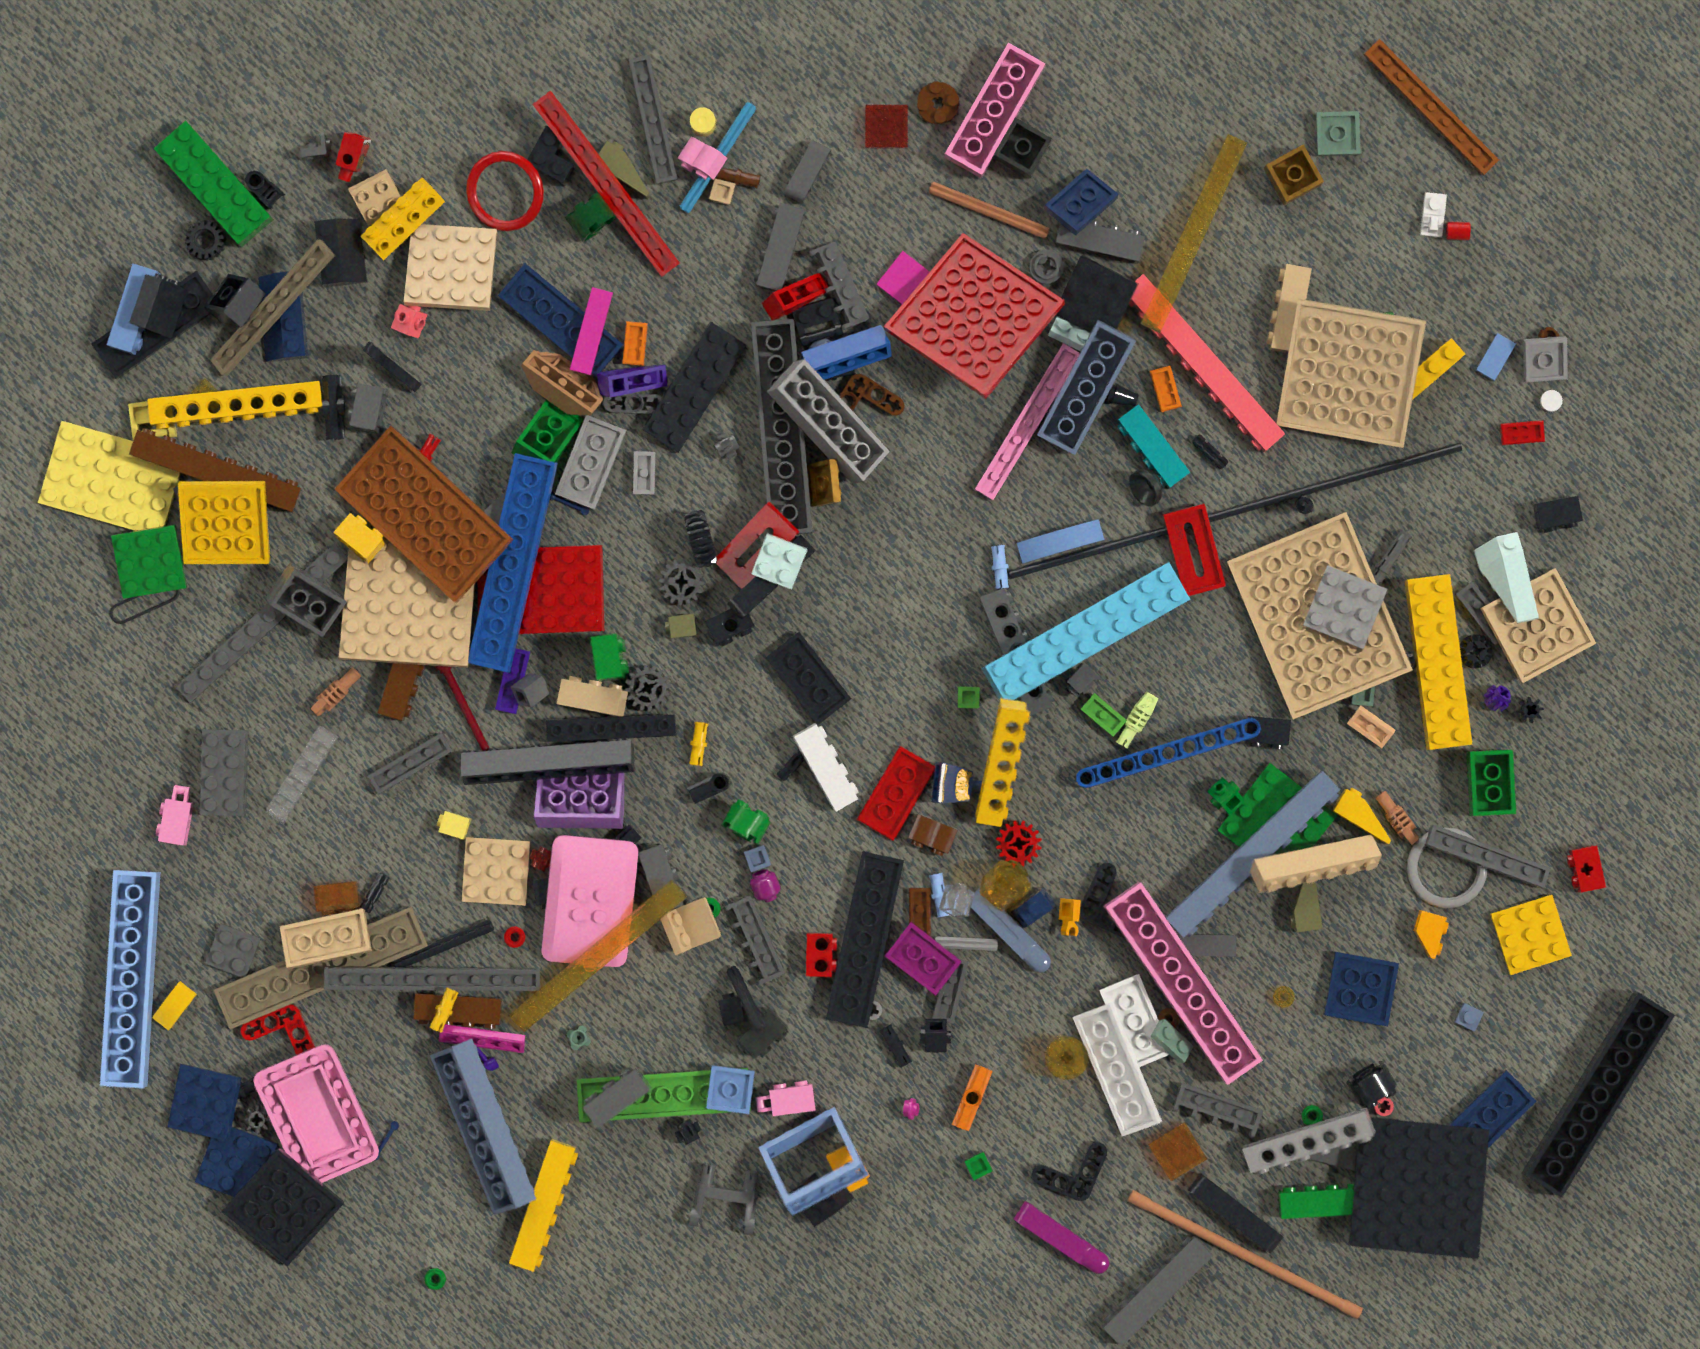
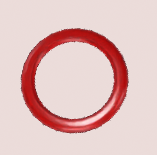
M498 151L483 156L475 163L467 179L466 194L473 213L481 222L493 229L508 232L519 230L536 218L543 203L544 189L540 175L531 162L516 153ZM496 162H511L518 165L527 173L532 182L533 200L531 206L524 215L515 220L503 221L491 217L481 207L477 198L476 189L479 176L484 169Z

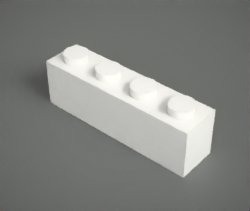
M813 724L792 736L835 812L858 799L856 794L859 792L853 782H848L846 778L848 772L843 763L838 764L835 758L838 754L833 745L828 746L824 738L827 737V734L822 726L818 727L817 724Z

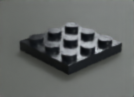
M1081 255L1061 296L1065 301V305L1056 315L1090 332L1097 320L1118 329L1139 283Z

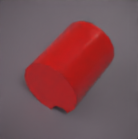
M1447 222L1446 240H1470V222Z

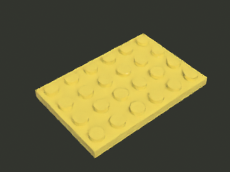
M61 421L38 503L134 531L166 526L181 473L129 455L133 443L131 440Z

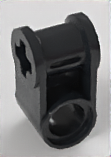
M254 170L247 173L245 177L246 185L270 210L273 209L274 203L281 196L284 197L286 195L259 171ZM259 176L261 177L260 185L256 187L251 186L250 181L252 177Z

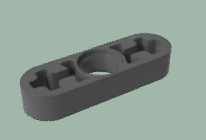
M625 394L616 396L615 400L618 402H623L622 397H626V410H621L622 405H615V409H611V406L607 405V401H611V398L605 396L603 405L610 413L652 414L654 411L652 406H646L647 411L643 410V398H648L647 403H653L654 399H658L659 402L662 397L654 394ZM637 398L640 400L641 405L637 410L629 408L628 402L630 399Z

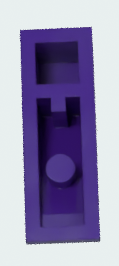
M664 364L615 369L597 373L600 394L610 398L668 386L666 366Z

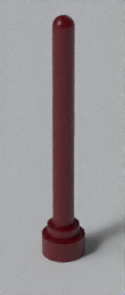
M434 666L440 674L443 673L481 750L488 751L489 745L450 670L452 667Z

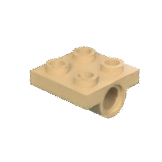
M387 169L348 188L368 226L374 224L401 197Z

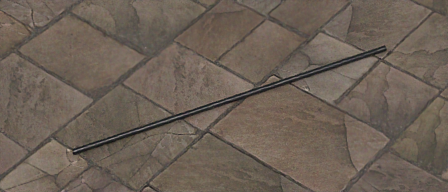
M1457 443L1208 514L1209 522L1462 451L1461 443ZM1189 522L1184 524L1185 530L1193 528ZM1166 526L1009 571L1011 579L1165 536L1168 535Z

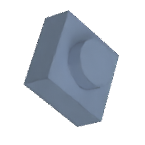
M764 845L744 852L751 872L771 865Z
M1463 1003L1455 1023L1475 1031L1484 1012Z

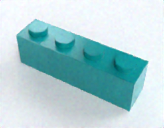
M1139 404L1117 420L1119 423L1117 426L1118 430L1124 437L1128 435L1132 440L1130 443L1131 447L1136 453L1141 452L1145 458L1142 460L1149 470L1153 469L1156 472L1163 487L1171 488L1190 473Z

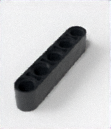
M802 535L792 542L807 548L803 562L816 551ZM755 576L727 604L743 619L779 584Z
M1202 1173L1197 1176L1188 1188L1189 1192L1270 1254L1284 1238Z

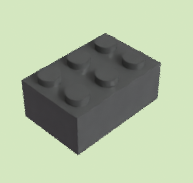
M292 563L288 564L266 596L271 606L322 637L347 603L343 595Z
M630 1066L619 1075L621 1079L617 1082L612 1079L602 1087V1093L598 1095L595 1092L584 1100L586 1104L582 1108L597 1129L652 1089V1086L638 1067L632 1069Z

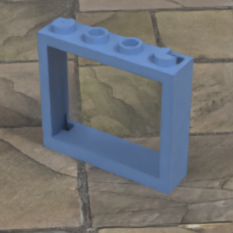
M835 1107L824 1111L815 1118L805 1121L800 1126L788 1130L783 1135L767 1141L764 1145L758 1147L791 1215L806 1209L869 1175ZM836 1125L853 1161L788 1195L772 1158Z

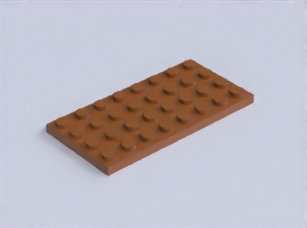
M391 425L335 488L348 503L454 603H458L514 540Z

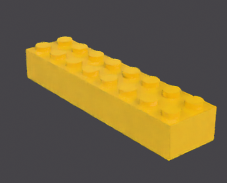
M1450 574L1405 580L1426 750L1472 745Z

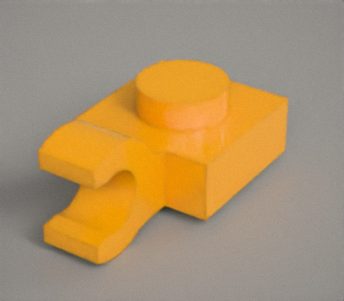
M1060 898L1059 920H1063L1061 935L1069 936V930L1071 936L1078 935V926L1075 924V921H1079L1081 900Z

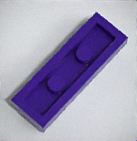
M515 649L510 673L503 672L495 710L517 714L519 705L511 686L526 675L530 651Z

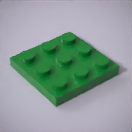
M176 524L111 535L123 599L187 588Z

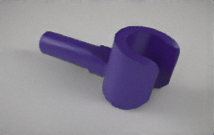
M477 1047L478 1055L482 1059L485 1068L489 1071L497 1069L499 1065L495 1057L487 1059L485 1054Z

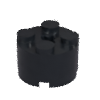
M1378 1061L1380 1064L1378 1066H1374L1373 1063L1367 1065L1352 1075L1354 1078L1352 1082L1349 1079L1346 1082L1358 1104L1362 1107H1367V1109L1375 1107L1379 1100L1384 1097L1390 1098L1397 1092L1395 1089L1397 1083L1383 1061Z

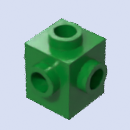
M1223 777L1207 791L1212 797L1210 802L1218 810L1222 808L1229 815L1245 802L1238 792L1240 788L1232 780L1227 782Z

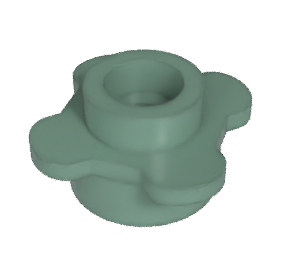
M579 1026L578 1029L567 1032L566 1036L570 1039L573 1050H578L583 1045H590L591 1039L587 1036V1028L585 1026Z

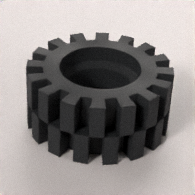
M202 220L200 223H194L193 227H189V232L186 233L187 240H185V244H187V249L192 255L205 261L207 259L213 260L214 257L220 256V252H223L225 249L223 247L226 245L225 234L218 225L211 221L206 222ZM202 233H210L214 239L212 246L207 249L201 248L198 245V237Z

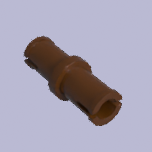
M722 167L716 179L732 182L736 186L741 184L758 189L761 175L742 172V169L733 170Z

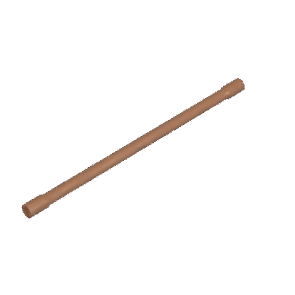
M1132 1190L1127 1201L1181 1227L1321 1299L1355 1319H1358L1361 1315L1362 1307L1330 1293Z

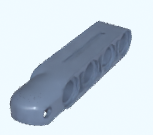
M981 887L965 901L1034 971L1041 973L1049 969L1051 965L1049 955Z

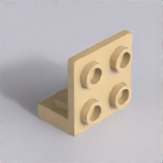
M705 897L659 916L675 956L721 937Z

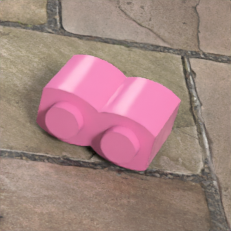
M691 137L678 156V159L682 162L681 166L689 172L695 170L699 177L705 180L709 177L714 180L726 162L727 157L715 148Z

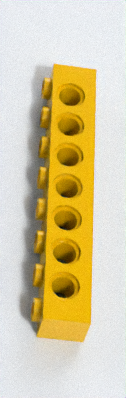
M320 381L147 399L150 425L156 426V429H167L171 424H177V427L190 426V422H199V425L212 424L211 420L219 419L220 423L233 422V418L242 417V420L255 419L254 416L263 415V418L276 417V413L293 416L297 415V411L305 410L306 414L318 413L319 409H322ZM297 394H304L306 396L305 403L301 405L294 402L295 396ZM276 396H282L285 399L284 404L280 407L273 405V399ZM256 398L263 400V406L260 409H254L251 406L252 401ZM235 400L242 403L239 411H232L230 409V404ZM210 404H220L219 412L215 414L210 413ZM191 405H197L199 408L198 413L194 416H190L187 413V409ZM170 407L177 409V415L173 418L166 416V410Z

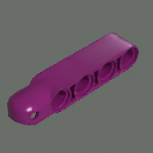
M1024 1201L1020 1207L1021 1209L1013 1218L1016 1222L1090 1271L1102 1274L1108 1269L1109 1259L1105 1253L1027 1201Z

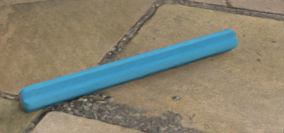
M746 102L716 150L720 151L724 156L728 154L755 112L756 107L753 104ZM701 177L697 178L681 203V210L690 213L711 178L707 177L706 180Z

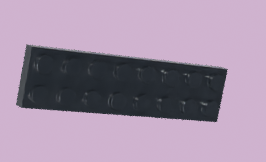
M862 851L826 1015L827 1020L868 1028L904 860Z

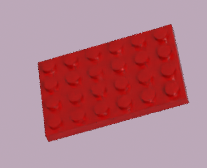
M602 545L539 547L519 634L605 631ZM489 568L477 580L478 614Z

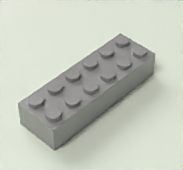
M805 359L793 362L767 391L829 459H837L839 470L852 484L864 481L890 452Z

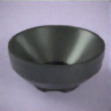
M1138 470L1130 475L1129 486L1131 492L1141 504L1152 507L1161 500L1163 486L1160 478L1155 473Z

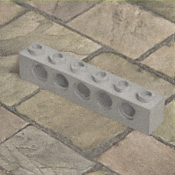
M1366 1107L1247 1144L1242 1150L1250 1173L1257 1172V1175L1270 1171L1269 1168L1276 1165L1277 1168L1290 1165L1289 1161L1297 1159L1298 1162L1308 1160L1310 1159L1309 1155L1315 1153L1321 1156L1330 1153V1149L1335 1147L1339 1149L1347 1148L1354 1141H1359V1143L1367 1142L1372 1139L1371 1136L1374 1135L1375 1129ZM1345 1126H1354L1356 1133L1353 1135L1346 1133ZM1327 1131L1333 1132L1335 1140H1327L1324 1133ZM1312 1138L1315 1146L1307 1147L1304 1139ZM1291 1144L1295 1152H1285L1284 1145ZM1270 1150L1274 1154V1159H1266L1263 1152Z

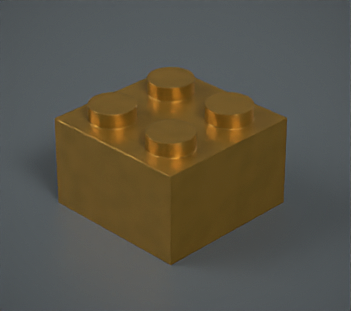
M1304 144L1264 167V171L1284 206L1324 183Z

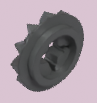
M1041 250L1030 261V272L1033 278L1042 284H1051L1057 281L1063 273V260L1058 253L1052 250ZM1049 258L1050 266L1056 270H1048L1043 275V268L1039 265L1045 264Z

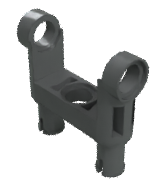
M703 1163L701 1180L696 1185L689 1225L698 1227L699 1218L702 1217L704 1198L707 1197L747 1204L743 1224L745 1225L744 1234L753 1235L758 1193L755 1190L759 1172L753 1171L752 1179H750L751 1170H745L743 1189H730L715 1186L713 1181L716 1165L711 1164L708 1173L709 1163Z

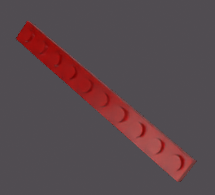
M549 91L532 105L661 277L679 265L680 262L552 91Z

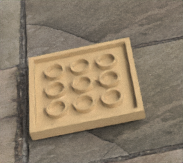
M421 224L410 236L404 305L490 311L497 229Z
M1556 568L1530 581L1539 619L1517 623L1503 604L1501 598L1480 608L1521 684L1596 644Z

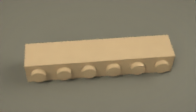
M1367 835L1255 859L1250 873L1259 893L1265 891L1272 892L1283 887L1291 888L1297 884L1313 883L1320 879H1332L1343 874L1351 875L1357 871L1372 870L1378 866L1382 855L1373 836Z

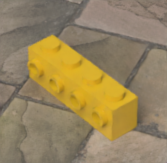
M421 178L403 196L398 198L396 203L385 211L372 226H369L361 237L385 260L445 201L426 180Z

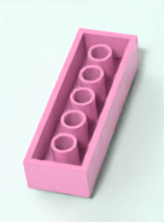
M1008 43L945 152L944 158L982 178L1014 118L1017 117L1044 70L1045 63Z

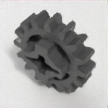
M682 559L681 564L673 560L674 566L672 567L667 564L668 571H661L664 579H659L660 583H664V586L659 588L660 591L666 590L664 598L672 597V604L678 600L679 606H682L685 600L689 605L691 598L697 601L696 594H703V591L699 588L705 585V582L700 581L704 574L697 573L700 568H693L692 561L686 565L685 559ZM679 569L675 577H669L674 570ZM687 569L693 572L696 579H690L687 576ZM683 572L684 580L688 581V584L683 586L681 592L680 585L676 584V580H680ZM668 585L674 586L677 589V596L669 590ZM690 587H695L691 594L685 596V591Z
M645 665L643 671L637 667L636 675L633 673L629 674L632 680H626L630 688L625 689V691L631 694L627 699H634L632 706L635 707L640 704V710L642 711L645 706L648 707L649 711H652V706L660 709L659 703L666 704L667 702L664 697L671 695L669 692H666L668 688H671L670 684H666L669 677H662L663 670L657 673L656 666L649 670L648 666ZM645 674H653L658 679L654 681L649 680ZM639 679V688L634 691V684ZM645 683H648L649 685L656 684L651 689V694H649L648 692H641L643 691L642 689L645 688ZM662 686V693L660 697L657 698V689L658 687ZM645 696L648 697L651 702L645 703L640 701L638 698Z

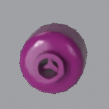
M768 869L755 872L750 880V886L755 898L765 902L775 900L777 898L776 895L781 890L776 874L768 871Z

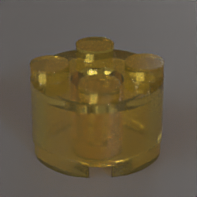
M1001 860L983 876L979 889L980 894L1000 911L1012 908L1030 891L1031 881L1028 882V872L1020 863L1014 860Z
M1062 1035L1054 1038L1048 1044L1044 1053V1060L1047 1068L1054 1076L1070 1080L1080 1076L1085 1071L1088 1064V1052L1084 1044L1077 1038ZM1064 1052L1072 1055L1068 1063L1060 1059L1064 1056Z

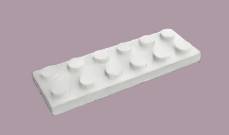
M1111 1002L1074 1016L1073 1020L1122 1137L1162 1122L1113 1003Z

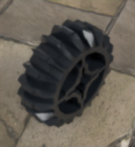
M695 510L685 514V525L696 565L699 568H706L716 564L717 556L705 512L703 510Z

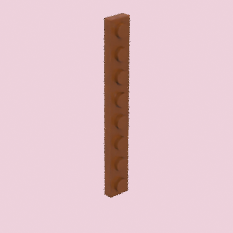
M1381 39L1364 53V56L1482 176L1499 161Z

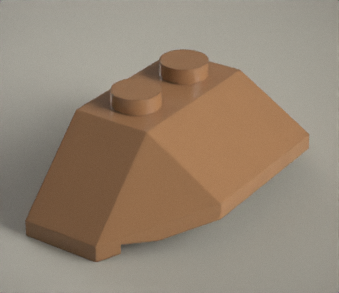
M533 350L521 365L532 389L567 414L592 415L603 401L595 379L590 375L571 371L572 362L560 354Z

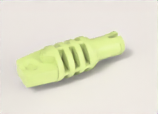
M1146 692L1140 698L1126 719L1127 721L1124 724L1126 727L1118 740H1116L1117 743L1128 749L1136 733L1142 731L1152 715L1158 701L1157 697Z

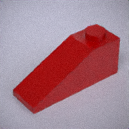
M821 273L814 274L773 292L761 304L770 319L774 321L826 294L825 289L828 288V285Z

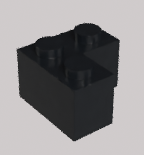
M546 125L527 160L531 162L540 174L565 187L575 167L572 163L558 156L563 145L550 127Z
M813 1173L800 1182L789 1194L818 1180L819 1177L816 1173ZM845 1187L807 1207L802 1212L811 1224L816 1227L842 1210L854 1197Z

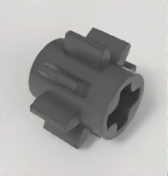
M726 432L717 436L718 442L714 443V446L720 457L727 456L729 460L736 456L735 450L740 447L734 435L727 436Z
M258 1105L255 1108V1112L251 1109L247 1110L250 1116L244 1119V1121H249L248 1130L256 1128L257 1133L260 1132L261 1126L264 1129H268L269 1127L266 1122L270 1120L266 1115V1109L261 1111ZM257 1114H259L260 1118H263L259 1125H257V1121H253V1117L257 1116Z

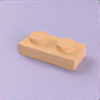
M1361 705L1347 723L1381 748H1383L1395 732L1394 728Z

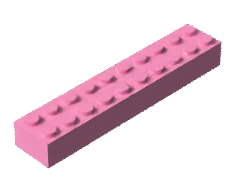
M1137 882L1103 906L1225 1084H1230L1263 1061L1141 882Z

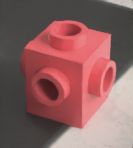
M400 304L395 312L391 328L403 334L419 338L428 314L421 312V307Z

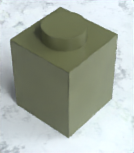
M694 614L668 617L669 622H665L666 635L670 634L671 639L697 636Z

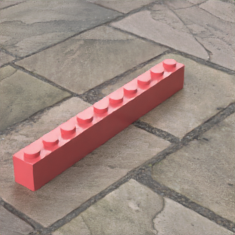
M1142 274L1135 281L1139 285L1129 306L1131 308L1135 306L1139 311L1137 314L1145 324L1149 322L1153 327L1151 331L1158 339L1163 338L1167 342L1166 348L1172 355L1177 354L1182 359L1180 364L1187 371L1191 370L1196 375L1194 377L1195 381L1201 387L1206 386L1210 391L1208 393L1209 397L1215 403L1220 402L1222 404L1224 414L1229 419L1234 418L1237 421L1239 431L1243 435L1248 434L1253 439L1251 444L1258 451L1262 450L1263 452L1268 450L1285 433L1148 278Z

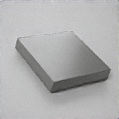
M1566 336L1523 339L1525 383L1568 379Z

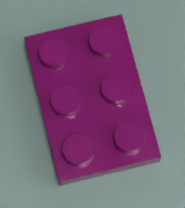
M910 922L885 955V957L935 996L962 963V960L913 922Z

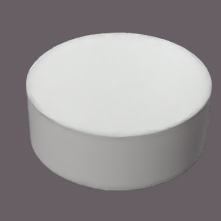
M1548 390L1542 394L1540 405L1545 411L1554 412L1561 407L1562 397L1559 392Z

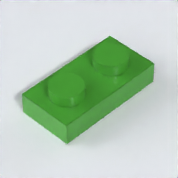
M1095 693L1080 709L1112 737L1115 736L1127 721Z

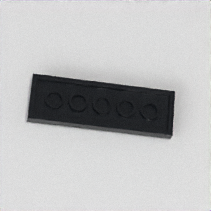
M198 271L193 272L180 281V287L188 291L171 339L143 330L141 335L143 343L140 351H136L135 355L107 346L111 330L91 343L115 379L126 374L210 315L204 306L213 293Z
M709 322L642 430L679 453L745 349L746 344L713 322Z

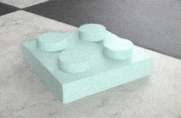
M767 533L751 574L792 589L807 548Z

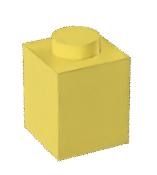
M445 811L444 815L440 814L437 827H440L439 832L465 839L471 818Z

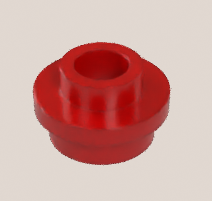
M513 926L506 930L504 941L509 947L517 948L525 942V932L520 927ZM513 933H517L519 935V939L517 941H513L511 939V935Z

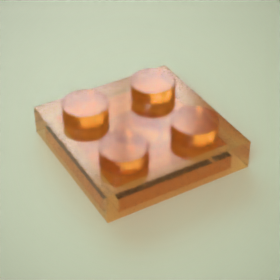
M1185 1122L1148 1144L1170 1181L1207 1160Z

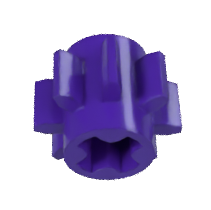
M1492 685L1486 690L1487 693L1484 694L1485 704L1490 710L1496 711L1499 709L1502 712L1509 706L1511 694L1506 687L1500 685L1496 688L1495 685Z

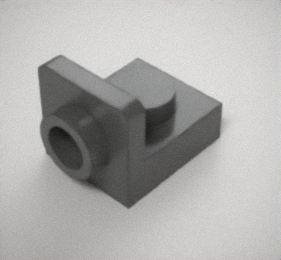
M324 133L320 134L321 146H318V144L305 145V148L300 149L301 158L304 161L329 158L328 152L332 151L331 140L327 139Z

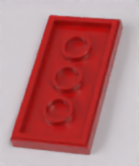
M899 746L857 820L894 841L933 775L935 766Z

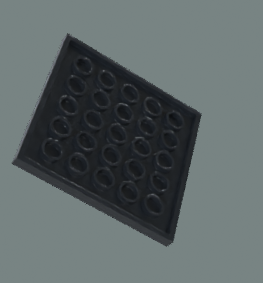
M1370 1117L1375 1129L1374 1135L1371 1136L1372 1139L1364 1143L1357 1142L1349 1246L1479 1259L1489 1129Z

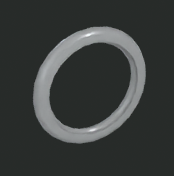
M1444 827L1447 830L1453 831L1455 833L1476 840L1474 837H1472L1465 831L1459 830L1457 828ZM1428 833L1424 834L1414 844L1407 859V875L1412 889L1426 903L1438 908L1450 909L1469 903L1483 888L1488 869L1477 865V874L1473 884L1459 896L1444 898L1433 895L1422 885L1417 871L1420 854L1426 847L1425 842Z

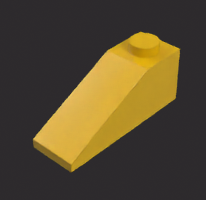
M1354 788L1350 790L1344 789L1332 811L1385 844H1389L1391 842L1389 836L1366 800L1361 798L1362 793Z

